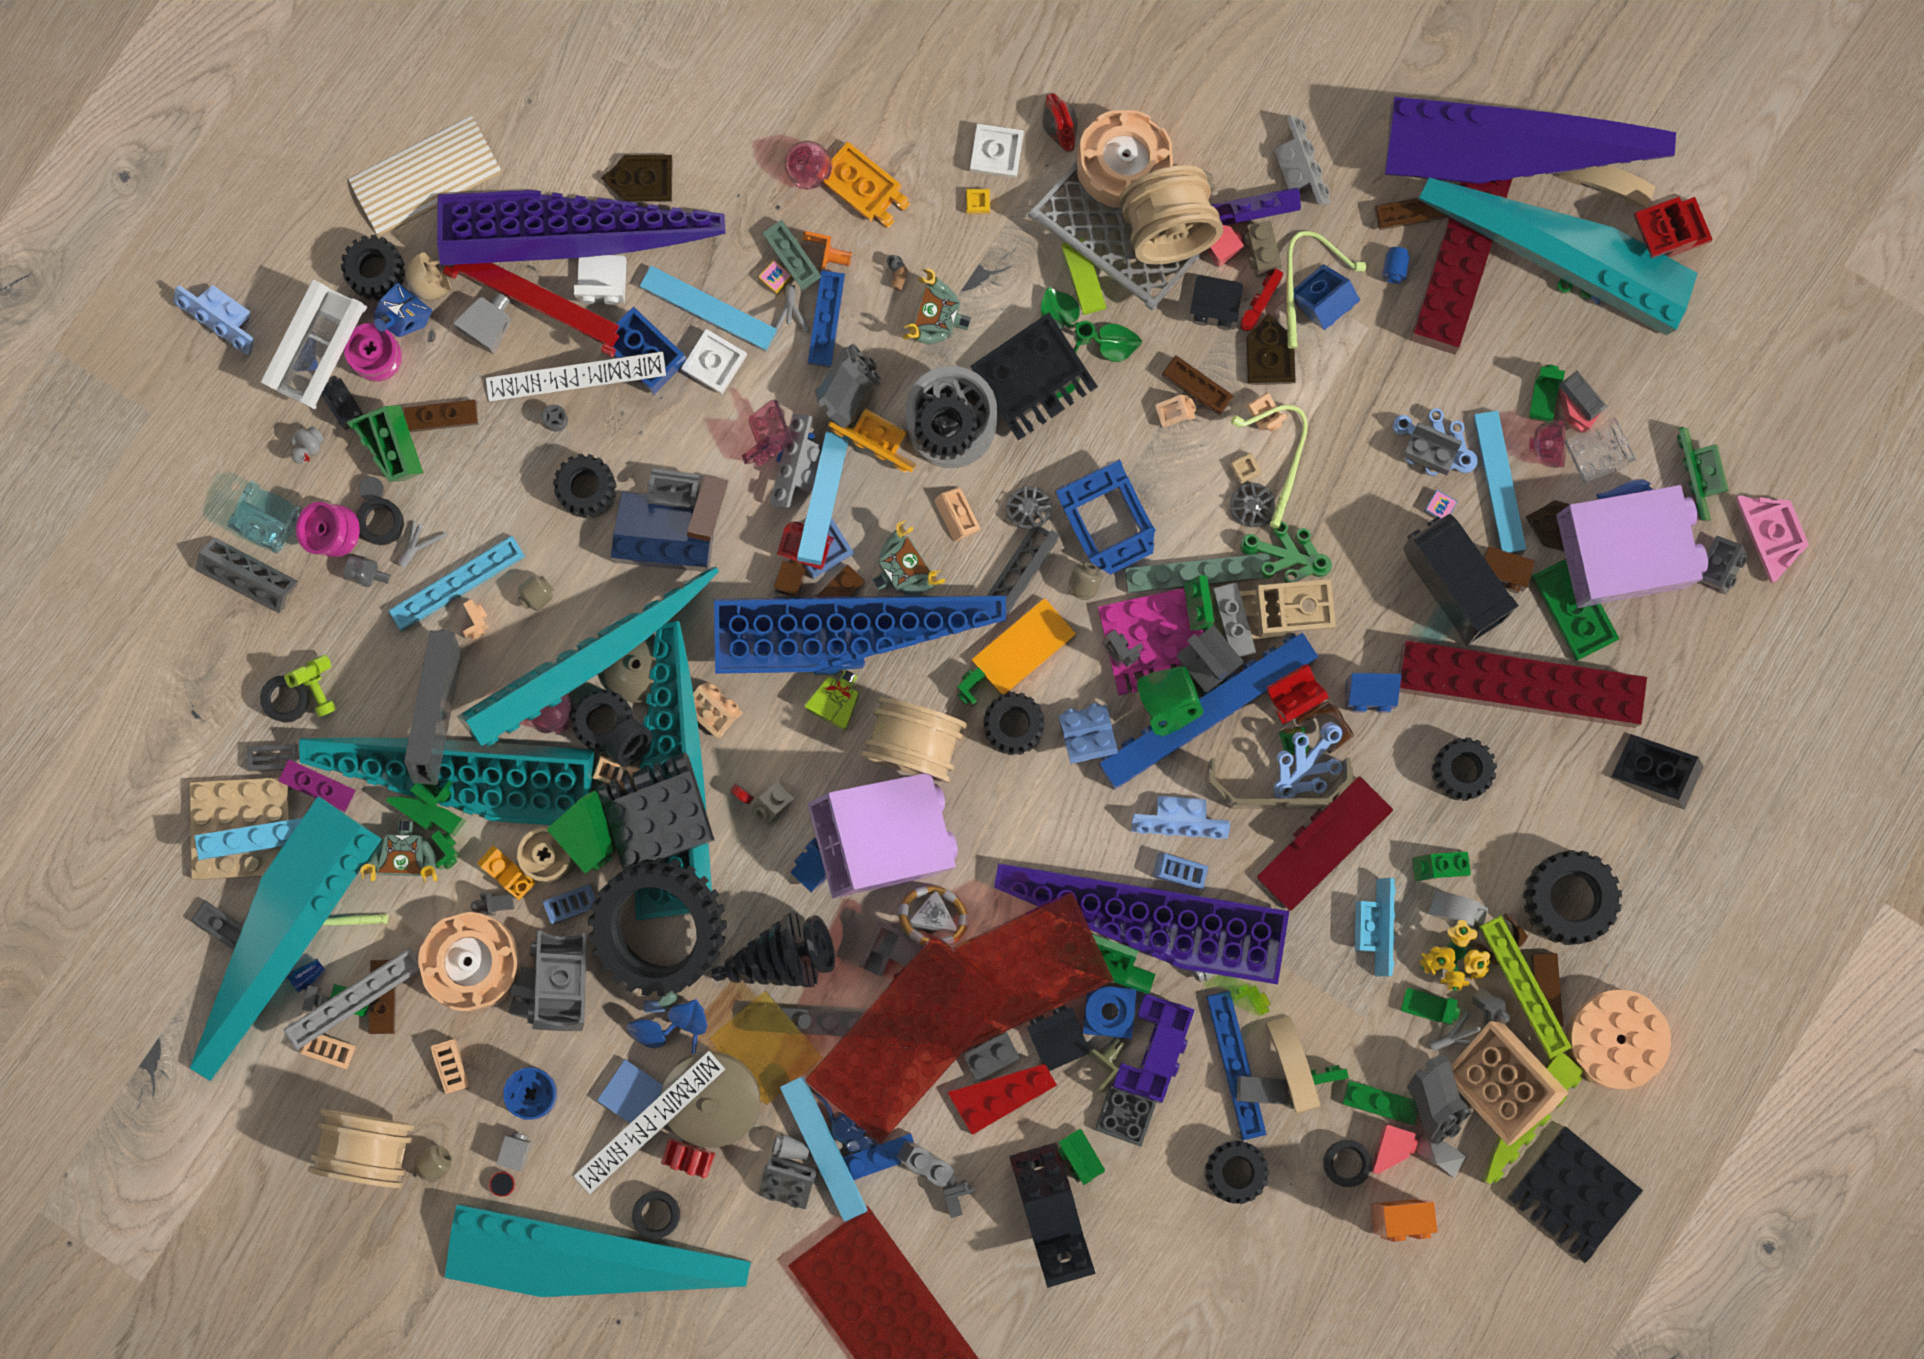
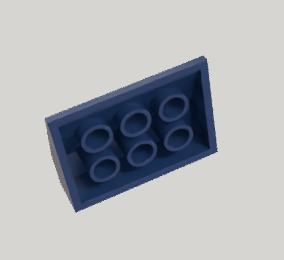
M622 492L613 534L611 559L614 563L704 572L710 568L713 535L711 542L687 537V530L694 510L649 504L648 494Z

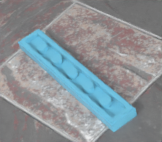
M650 266L640 284L641 289L764 351L768 350L777 333L776 328L653 266Z
M1497 410L1475 414L1473 417L1500 550L1510 553L1525 551L1526 545L1499 412Z
M826 431L797 561L817 565L822 563L849 437L846 435L841 437L833 432Z
M510 536L389 609L388 612L402 632L525 558V555L514 537Z
M804 1076L781 1086L780 1089L844 1222L868 1211Z

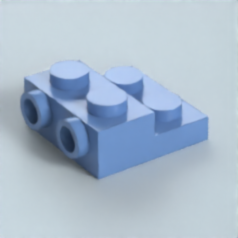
M1093 703L1087 709L1079 711L1067 709L1063 714L1059 715L1060 727L1070 764L1118 753L1106 705L1100 706L1098 703Z

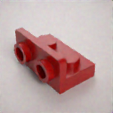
M794 521L787 524L784 528L777 555L797 561L804 523ZM828 533L821 565L802 561L797 562L822 570L834 537L829 536Z

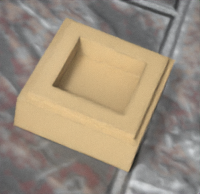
M1251 452L1229 464L1240 485L1262 475V471Z

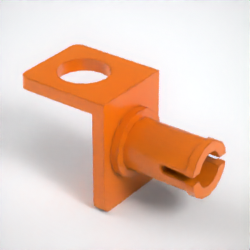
M804 231L802 240L824 245L819 272L821 270L824 271L828 262L849 267L850 257L852 256L851 251L831 248V236Z

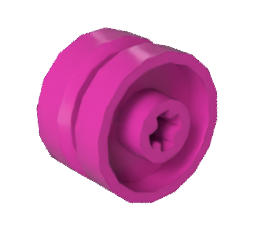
M365 323L357 326L344 348L347 363L361 378L370 382H381L391 378L398 371L402 363V350L399 342L388 329L384 332L377 330L374 323Z
M322 501L313 502L306 506L300 513L296 524L297 539L300 546L306 552L334 558L343 557L351 552L357 544L360 534L358 519L350 508Z

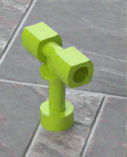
M327 655L316 657L307 662L306 667L296 668L284 675L285 681L290 688L302 683L304 686H310L318 704L314 708L318 717L336 710L333 701L326 700L318 682L322 679L320 674L331 668V662Z

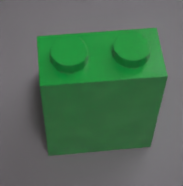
M595 790L578 800L547 828V831L585 874L591 870L597 872L613 859L610 855L616 849L599 795Z

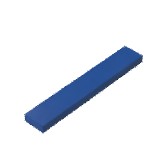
M1229 990L1206 996L1242 1141L1267 1135L1259 1103L1237 1102V1077H1252L1231 992Z

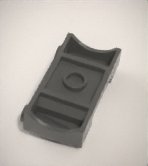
M537 931L535 942L530 943V956L534 957L535 990L533 1009H528L527 1024H532V1029L548 1031L583 1030L585 1017L586 933L564 937Z

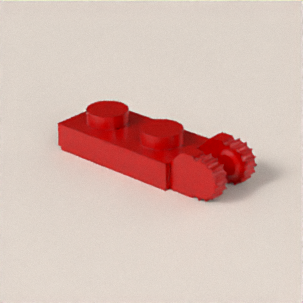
M1275 269L1273 274H1267L1262 283V286L1265 287L1261 295L1256 293L1250 303L1253 309L1245 311L1241 319V330L1249 332L1254 328L1253 326L1256 325L1284 275L1282 271Z

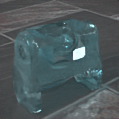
M252 480L241 494L236 508L229 519L228 528L277 554L296 530L297 520L303 508L299 505L295 507L274 493L259 489L260 485Z

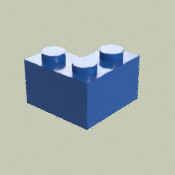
M813 838L805 847L807 852L803 851L794 860L796 866L790 872L811 893L827 879L816 838Z

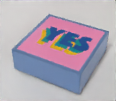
M1436 490L1424 512L1435 518L1438 516L1443 518L1447 514L1452 513L1458 501Z

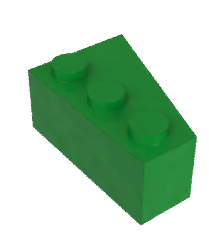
M401 405L384 406L347 422L350 428H354L361 438L360 442L362 445L366 446L374 456L372 459L389 482L405 481L424 473Z

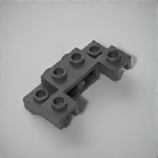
M879 921L859 967L882 977L890 959L933 978V983L926 997L949 1007L969 961L942 948H929L920 945L909 938L905 932Z

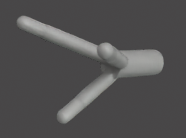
M786 285V306L775 328L779 330L786 315V323L790 325L793 310L803 330L808 333L809 329L795 305V285Z
M412 521L409 545L398 561V564L406 568L416 551L446 537L447 533H441L416 545L422 524H418L416 528V521Z
M1469 1012L1464 1013L1448 1035L1430 1042L1433 1051L1450 1044L1469 1045L1472 1042L1460 1038L1479 1032L1481 1030L1480 1027L1456 1034L1470 1015Z

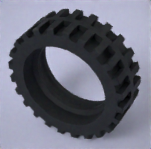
M657 858L653 862H650L649 859H644L636 865L631 864L608 881L598 892L597 895L599 897L592 903L590 908L594 911V914L588 918L587 925L593 926V931L588 934L589 942H595L596 948L592 953L595 958L601 957L603 964L600 966L604 972L609 969L615 975L611 980L616 984L620 981L627 984L626 990L631 992L636 988L642 989L641 995L650 996L654 991H657L658 997L666 996L670 991L676 994L681 992L686 986L690 987L718 959L721 953L719 949L724 945L726 939L725 936H722V932L727 928V920H721L720 916L725 912L723 904L718 905L715 900L719 896L717 890L710 891L706 886L709 880L705 876L701 879L694 874L696 871L694 867L681 868V861L675 859L669 864L665 863V858ZM646 887L663 889L675 895L688 908L696 927V942L692 951L684 960L671 966L655 965L640 958L627 945L620 929L619 912L624 901L635 891Z

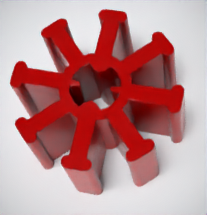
M670 1138L661 1164L670 1166L671 1169L676 1171H684L691 1176L697 1175L701 1178L708 1177L715 1153L706 1150L704 1147L693 1146L686 1141L680 1142Z

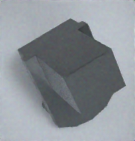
M491 892L480 893L482 901L475 900L470 905L472 911L480 912L483 910L482 914L496 916L498 911L515 909L514 896L512 894L494 896Z
M1481 988L1472 995V1004L1484 1013L1485 1026L1490 1021L1503 1024L1509 1022L1510 1017L1506 1012V1002L1500 996L1496 998L1484 988Z
M954 1173L947 1182V1185L943 1187L951 1218L963 1215L958 1197L975 1191L974 1186L968 1185L966 1180L956 1182L957 1177Z

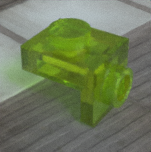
M1246 984L1235 990L1237 995L1232 997L1234 1002L1248 995L1258 1016L1269 1012L1268 1006L1271 1005L1269 999L1264 992L1260 994L1256 985L1250 987L1249 984Z

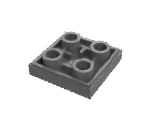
M1110 1083L1095 1131L1141 1147L1157 1102L1112 1087L1113 1084Z

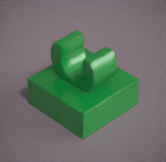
M1305 727L1284 728L1279 733L1284 751L1295 755V744L1292 742L1293 735L1297 732L1305 734ZM1304 737L1299 738L1298 743H1301ZM1309 745L1305 747L1306 754L1310 751Z

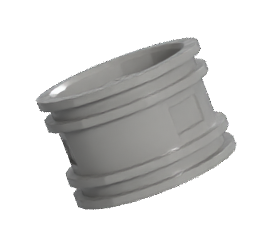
M942 366L922 375L912 386L905 405L906 429L910 443L924 460L939 467L960 468L980 459L990 448L997 428V403L988 383L977 373L959 366ZM943 390H951L956 395V399L960 400L962 397L966 400V405L970 404L973 407L972 413L976 414V421L981 426L976 430L971 447L966 449L963 455L957 454L955 459H950V456H946L945 460H940L939 455L933 458L930 456L931 452L927 451L925 453L922 450V445H918L916 441L917 436H915L914 432L915 421L922 403L926 400L929 402L930 398L934 395L939 398ZM973 395L978 400L975 406L967 401L966 398ZM948 416L938 417L931 423V427L938 429L940 432L939 436L952 437L960 431L959 424Z

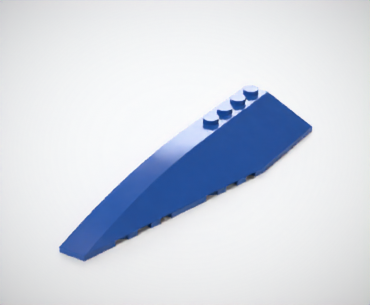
M1006 596L714 598L715 674L815 672L827 667L841 665L868 656L882 654L924 641L1005 621Z

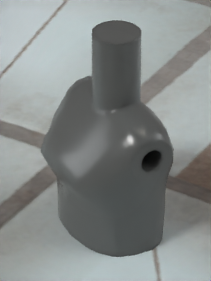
M350 555L344 569L343 579L364 587H370L374 580L388 584L391 575L377 571L378 564L374 560Z

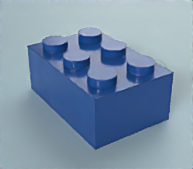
M633 306L616 323L619 325L616 331L619 338L613 345V348L616 349L613 357L617 359L663 352L666 376L638 380L655 395L682 368L687 359L667 337Z

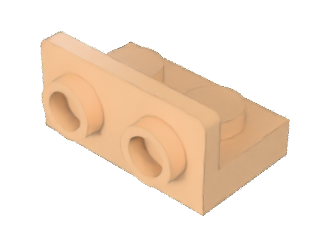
M705 682L698 686L693 693L697 721L717 739H720L732 723L743 714L739 706L733 700L727 699L720 689L712 683Z

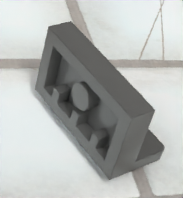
M1417 423L1403 457L1447 476L1462 441L1452 435L1437 431L1429 425Z
M1716 535L1707 553V571L1702 572L1703 579L1700 582L1716 587L1722 594L1726 595L1728 590L1734 587L1739 569L1743 568L1746 564L1747 553L1742 544Z
M1116 630L1107 634L1103 642L1117 667L1123 664L1125 667H1128L1138 661V658L1141 656L1140 652L1143 649L1140 643L1128 650L1129 644L1122 633L1118 634Z
M999 1030L987 1036L989 1041L981 1046L979 1042H976L965 1048L967 1053L963 1054L976 1081L1020 1059L1007 1032L1002 1034Z

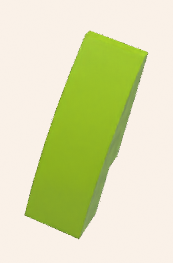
M1084 237L1078 239L1082 243L1085 241ZM1066 242L1062 243V255L1083 316L1106 309L1093 263Z

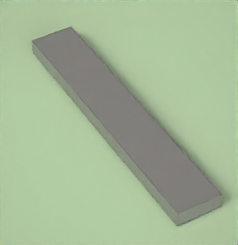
M408 948L283 1029L296 1051L419 972L418 958L412 949Z

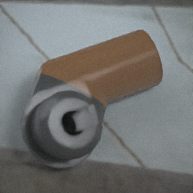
M890 255L886 261L894 274L890 287L894 290L902 291L908 269L899 256Z

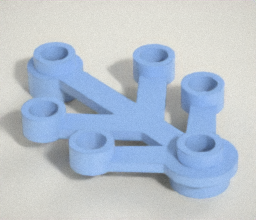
M1438 408L1432 409L1428 419L1432 423L1433 429L1445 434L1442 423L1444 417L1442 410ZM1432 413H1438L1440 415V419L1434 420L1432 418ZM1406 415L1396 417L1392 424L1393 431L1400 436L1412 435L1416 427L1412 424L1411 418ZM1402 420L1406 421L1407 427H1400L1399 422ZM1458 420L1453 421L1449 426V432L1456 439L1462 441V444L1457 451L1450 470L1456 469L1461 473H1469L1475 469L1477 457L1474 452L1466 447L1463 436L1464 424ZM1453 425H1459L1461 431L1455 432ZM1404 457L1405 461H1406L1408 464H1415V463H1416V462H1414V461H1412V460H1409V459H1407V458ZM1467 457L1470 461L1469 464H1463L1461 458ZM1425 466V472L1427 475L1436 476L1439 473L1437 471L1431 472L1429 471V468Z
M1328 722L1322 726L1320 730L1322 739L1307 757L1305 747L1309 743V738L1303 732H1297L1293 735L1292 742L1295 744L1296 770L1291 776L1289 766L1293 763V756L1288 751L1278 753L1277 762L1279 763L1280 779L1276 781L1273 788L1274 796L1277 799H1292L1297 793L1313 790L1318 794L1323 793L1327 788V783L1321 777H1315L1312 781L1298 782L1303 776L1325 772L1337 775L1342 771V764L1335 758L1328 760V762L1314 764L1330 744L1336 743L1341 739L1342 730L1337 724ZM1336 732V734L1330 738L1331 733ZM1304 737L1303 741L1298 743V739ZM1288 756V759L1282 762V758ZM1337 764V767L1331 770L1332 765ZM1322 782L1321 786L1316 788L1317 783ZM1289 788V790L1283 794L1284 789Z

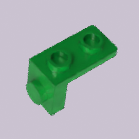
M1548 364L1545 367L1541 366L1537 371L1529 419L1548 423L1553 421L1559 384L1564 380L1565 371L1559 370L1558 366Z
M1468 852L1435 853L1412 857L1415 882L1471 875Z
M1407 988L1400 1010L1404 1013L1450 1025L1453 1021H1457L1460 1007L1457 1006L1458 1000L1442 998Z

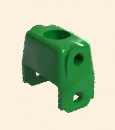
M1180 666L1156 671L1138 679L1136 685L1144 708L1151 716L1149 722L1156 735L1163 737L1178 731L1203 714L1202 704L1186 667ZM1166 721L1165 724L1158 725L1159 722Z

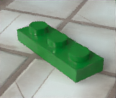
M1348 1081L1342 1105L1415 1125L1418 1108L1414 1099L1353 1081Z

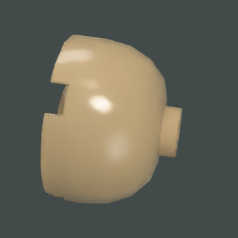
M422 252L417 255L406 267V289L422 300H437L445 296L452 287L448 276L443 274V270L441 273L436 267L438 262L428 253Z

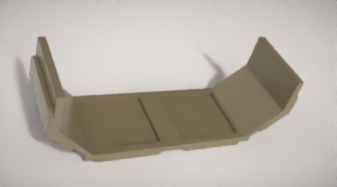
M1350 757L1345 758L1341 762L1343 766L1341 771L1342 784L1328 798L1235 799L1216 780L1215 758H1211L1208 762V770L1206 771V787L1222 802L1225 800L1227 807H1231V809H1272L1278 806H1283V809H1323L1331 804L1353 782V767H1351Z

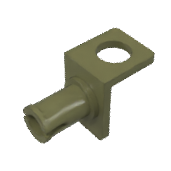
M1116 1037L1112 1039L1102 1053L1093 1048L1088 1054L1110 1073L1096 1090L1097 1094L1105 1088L1119 1070L1114 1066L1113 1062L1126 1048V1045L1122 1042L1114 1049L1120 1041Z

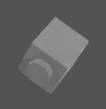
M513 1132L512 1136L506 1135L496 1165L516 1171H524L532 1142L526 1141L527 1136Z

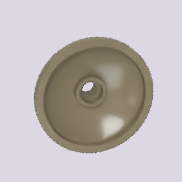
M654 634L602 671L603 679L609 690L620 694L627 702L645 703L647 693L650 694L651 686L654 682L653 679H649L650 671L656 665V658L653 657ZM640 661L641 665L639 668L634 669L632 668V663Z

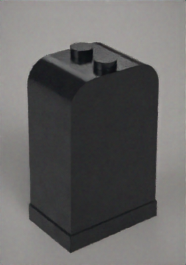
M1447 514L1443 518L1438 516L1427 524L1428 527L1422 531L1418 529L1407 537L1408 541L1404 546V552L1416 573L1467 646L1506 621L1519 605L1508 593L1458 520L1453 515Z

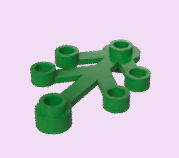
M1281 521L1279 527L1283 528L1284 531L1280 532L1273 528L1272 532L1279 538L1284 548L1262 542L1254 534L1245 535L1240 543V549L1246 555H1254L1259 551L1282 558L1275 563L1265 562L1262 565L1260 573L1267 579L1272 578L1275 573L1295 564H1301L1305 567L1297 571L1294 569L1287 570L1283 578L1285 583L1298 582L1310 575L1323 577L1328 575L1332 568V562L1329 557L1319 554L1310 541L1311 533L1306 528L1299 529L1295 536L1296 542L1303 546L1308 556L1300 554L1287 533V524ZM1304 534L1307 538L1302 539L1299 535ZM1247 541H1253L1255 544L1250 545ZM1316 562H1320V563H1322L1324 566H1323V567H1320V566L1317 565ZM1264 568H1270L1272 572L1268 573ZM1288 575H1293L1295 580H1290Z

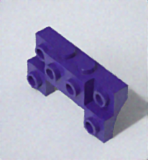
M1145 994L1137 1018L1155 1024L1139 1069L1120 1063L1112 1087L1132 1095H1139L1159 1104L1163 1103L1171 1077H1175L1179 1070L1180 1063H1177L1179 1054H1183L1187 1047L1188 1040L1185 1037L1195 1009Z

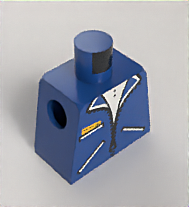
M396 283L379 301L373 315L375 319L374 324L377 330L381 332L388 329L396 337H402L426 327L432 309L402 285Z

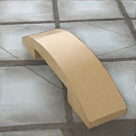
M1611 165L1587 167L1582 170L1558 174L1560 179L1577 185L1581 183L1623 197L1625 198L1624 202L1644 209L1648 208L1655 189L1654 185L1644 179Z
M1290 1016L1267 1022L1266 1026L1272 1044L1276 1048L1296 1114L1320 1108L1311 1071Z

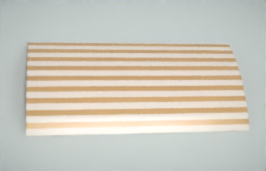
M470 116L348 180L377 235L380 236L438 206V194L463 193L502 173L473 116Z

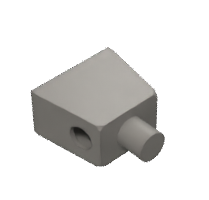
M498 293L491 303L480 297L453 324L457 330L495 354L511 322L510 317L503 312L510 300L501 293Z

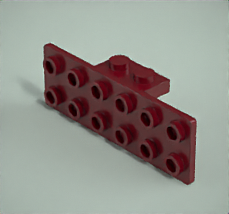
M1361 776L1357 777L1324 811L1319 808L1310 817L1312 822L1306 828L1302 825L1292 834L1295 839L1257 875V879L1289 911H1292L1393 812V808Z

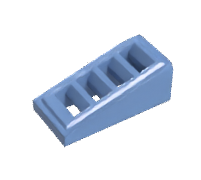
M1161 853L1157 856L1153 877L1203 890L1209 866ZM1169 862L1167 872L1165 874L1164 871L1166 863ZM1175 864H1179L1175 877L1173 876ZM1185 866H1187V867H1188V871H1187L1186 879H1182V878H1183V874H1184V870H1185ZM1194 869H1198L1196 881L1192 882Z
M588 884L545 900L543 904L551 924L555 925L590 911L591 905L596 898L591 885ZM585 892L589 905L585 906L580 893ZM576 896L580 906L579 909L575 908L571 897ZM563 900H567L571 912L566 913L562 903ZM557 903L561 913L560 916L556 915L553 904Z

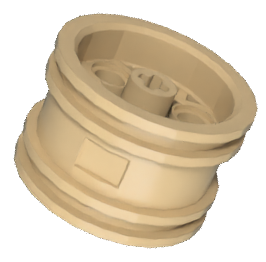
M1183 165L1156 170L1138 178L1121 193L1119 198L1124 220L1132 226L1131 242L1136 258L1139 261L1147 264H1168L1188 259L1210 248L1222 236V222L1220 221L1218 211L1213 206H1210L1208 199L1211 195V188L1206 173L1202 169Z
M878 697L877 703L881 706L880 709H874L873 714L877 716L871 739H866L864 745L868 747L867 751H862L860 756L895 770L912 775L925 773L931 775L934 781L950 783L951 778L947 776V773L954 770L955 766L950 763L957 741H962L964 737L960 734V730L966 729L967 723L922 706L891 698Z
M320 1109L319 1114L323 1115L324 1119L323 1122L318 1121L317 1127L321 1128L317 1153L311 1154L310 1157L315 1163L314 1166L308 1167L309 1173L368 1185L391 1188L403 1187V1182L399 1181V1176H404L406 1172L401 1166L406 1143L412 1142V1138L408 1137V1131H414L415 1125L373 1116Z

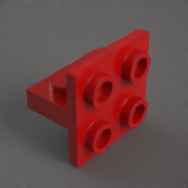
M1308 664L1301 666L1266 688L1282 724H1286L1329 698L1326 690L1315 680Z

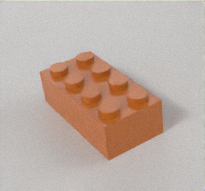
M1410 1199L1370 1203L1373 1232L1380 1235L1381 1239L1384 1238V1240L1391 1242L1405 1241L1406 1236L1416 1239L1431 1238V1233H1438L1434 1201Z

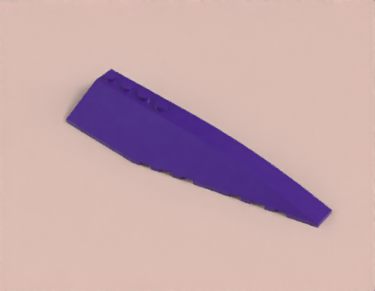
M1394 97L1390 107L1385 175L1424 179L1430 177L1437 180L1483 184L1489 181H1504L1523 176L1524 178L1533 177L1537 174L1547 175L1582 170L1594 166L1604 167L1608 164H1625L1637 160L1646 161L1674 157L1676 132L1616 121L1543 111Z
M538 190L438 194L437 247L440 265L594 257L661 248L726 234L724 213L693 210L692 213L681 210V208L672 207L671 210L658 209V205L648 204V207H639L635 202L603 198L591 201L586 196L576 195V198L563 197L562 193L553 192L551 196L543 195Z
M998 863L994 888L1178 968L1278 985L1290 912L1288 910Z

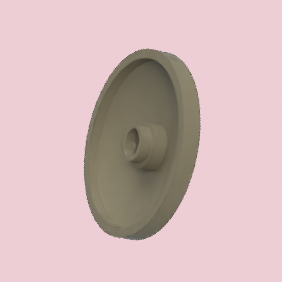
M708 1051L691 1054L675 1064L665 1078L661 1095ZM710 1051L725 1070L667 1124L676 1135L688 1143L700 1147L717 1148L738 1141L752 1128L760 1107V1091L754 1075L744 1063L731 1055Z

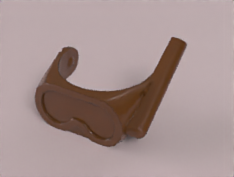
M1330 701L1322 703L1295 719L1298 725L1306 720L1309 721L1319 714H1329L1339 721L1342 728V737L1340 742L1328 751L1329 754L1354 737L1353 731L1344 720L1342 713Z
M1504 913L1503 916L1512 926L1513 938L1519 948L1525 943L1528 935L1512 917ZM1472 939L1470 940L1468 945L1481 953L1484 951L1490 954V962L1495 966H1499L1490 950L1483 944H1478Z

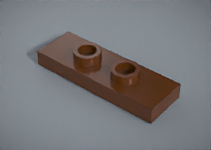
M1418 198L1376 205L1374 207L1379 230L1449 218L1446 214L1418 200Z
M1177 355L1174 356L1161 375L1218 416L1223 413L1234 398V395Z
M476 400L404 407L405 420L410 432L479 425Z
M370 960V973L390 960ZM396 987L370 1003L369 1034H395Z

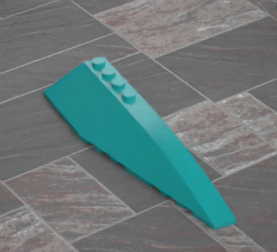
M1430 177L1418 197V200L1666 336L1677 330L1685 314L1698 273L1664 254L1651 259L1644 243L1615 227Z
M711 567L683 583V588L677 587L663 595L664 599L662 601L658 599L649 602L643 606L642 613L632 612L597 632L598 638L591 636L576 645L577 650H565L558 654L556 662L546 661L460 713L457 715V718L478 745L483 746L485 744L488 747L499 740L498 736L505 731L509 734L520 727V722L526 718L530 721L541 714L540 710L544 707L549 706V708L556 706L562 701V696L593 678L645 641L693 599L719 572L718 568Z
M679 621L665 623L655 634L653 657L656 658V665L651 669L649 678L653 679L654 682L651 686L650 694L647 693L646 704H649L647 716L644 715L643 725L651 731L652 740L647 752L641 758L639 769L649 766L653 770V765L659 763L664 769L666 779L672 778L667 767V759L673 757L675 760L676 755L686 752L689 756L706 810L703 764L695 701ZM709 843L665 859V863L668 864L674 859L681 861L680 867L687 869L689 866L696 869L694 874L700 879L705 876L709 880L706 886L712 891ZM646 887L634 892L636 920L692 916L685 904L668 891Z
M342 737L299 739L300 763L329 772L333 770L343 773L345 777H356L366 780L368 784L375 786L379 784L388 787V790L416 798L414 793L410 791L414 783L404 762L409 738ZM446 740L438 784L436 786L441 789L450 780L452 785L449 791L452 793L443 804L441 802L438 803H440V806L447 808L451 806L463 810V813L470 815L474 813L484 816L486 820L495 822L552 825L578 800L593 791L594 750L494 743L486 747L485 744L483 746L478 745L476 741Z
M319 796L312 803L260 879L258 889L189 1067L209 1081L212 1080L270 1001L353 882L361 867L382 840L379 835Z
M458 1204L456 1205L451 1227L445 1278L537 1297L746 1287L751 1262Z

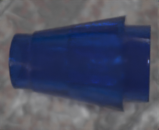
M315 959L291 971L292 974L287 978L299 993L303 989L306 991L308 985L311 986L325 969L318 959Z

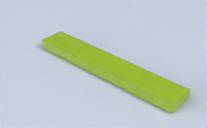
M1500 915L1479 926L1483 937L1547 1057L1551 1059L1572 1048L1502 916Z

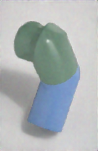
M670 991L666 996L659 997L658 1000H644V1013L668 1011L676 1002L677 995Z

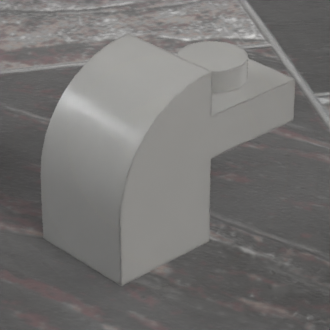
M1435 891L1429 914L1455 923L1459 920H1465L1471 929L1480 931L1479 926L1485 922L1488 907L1463 896Z

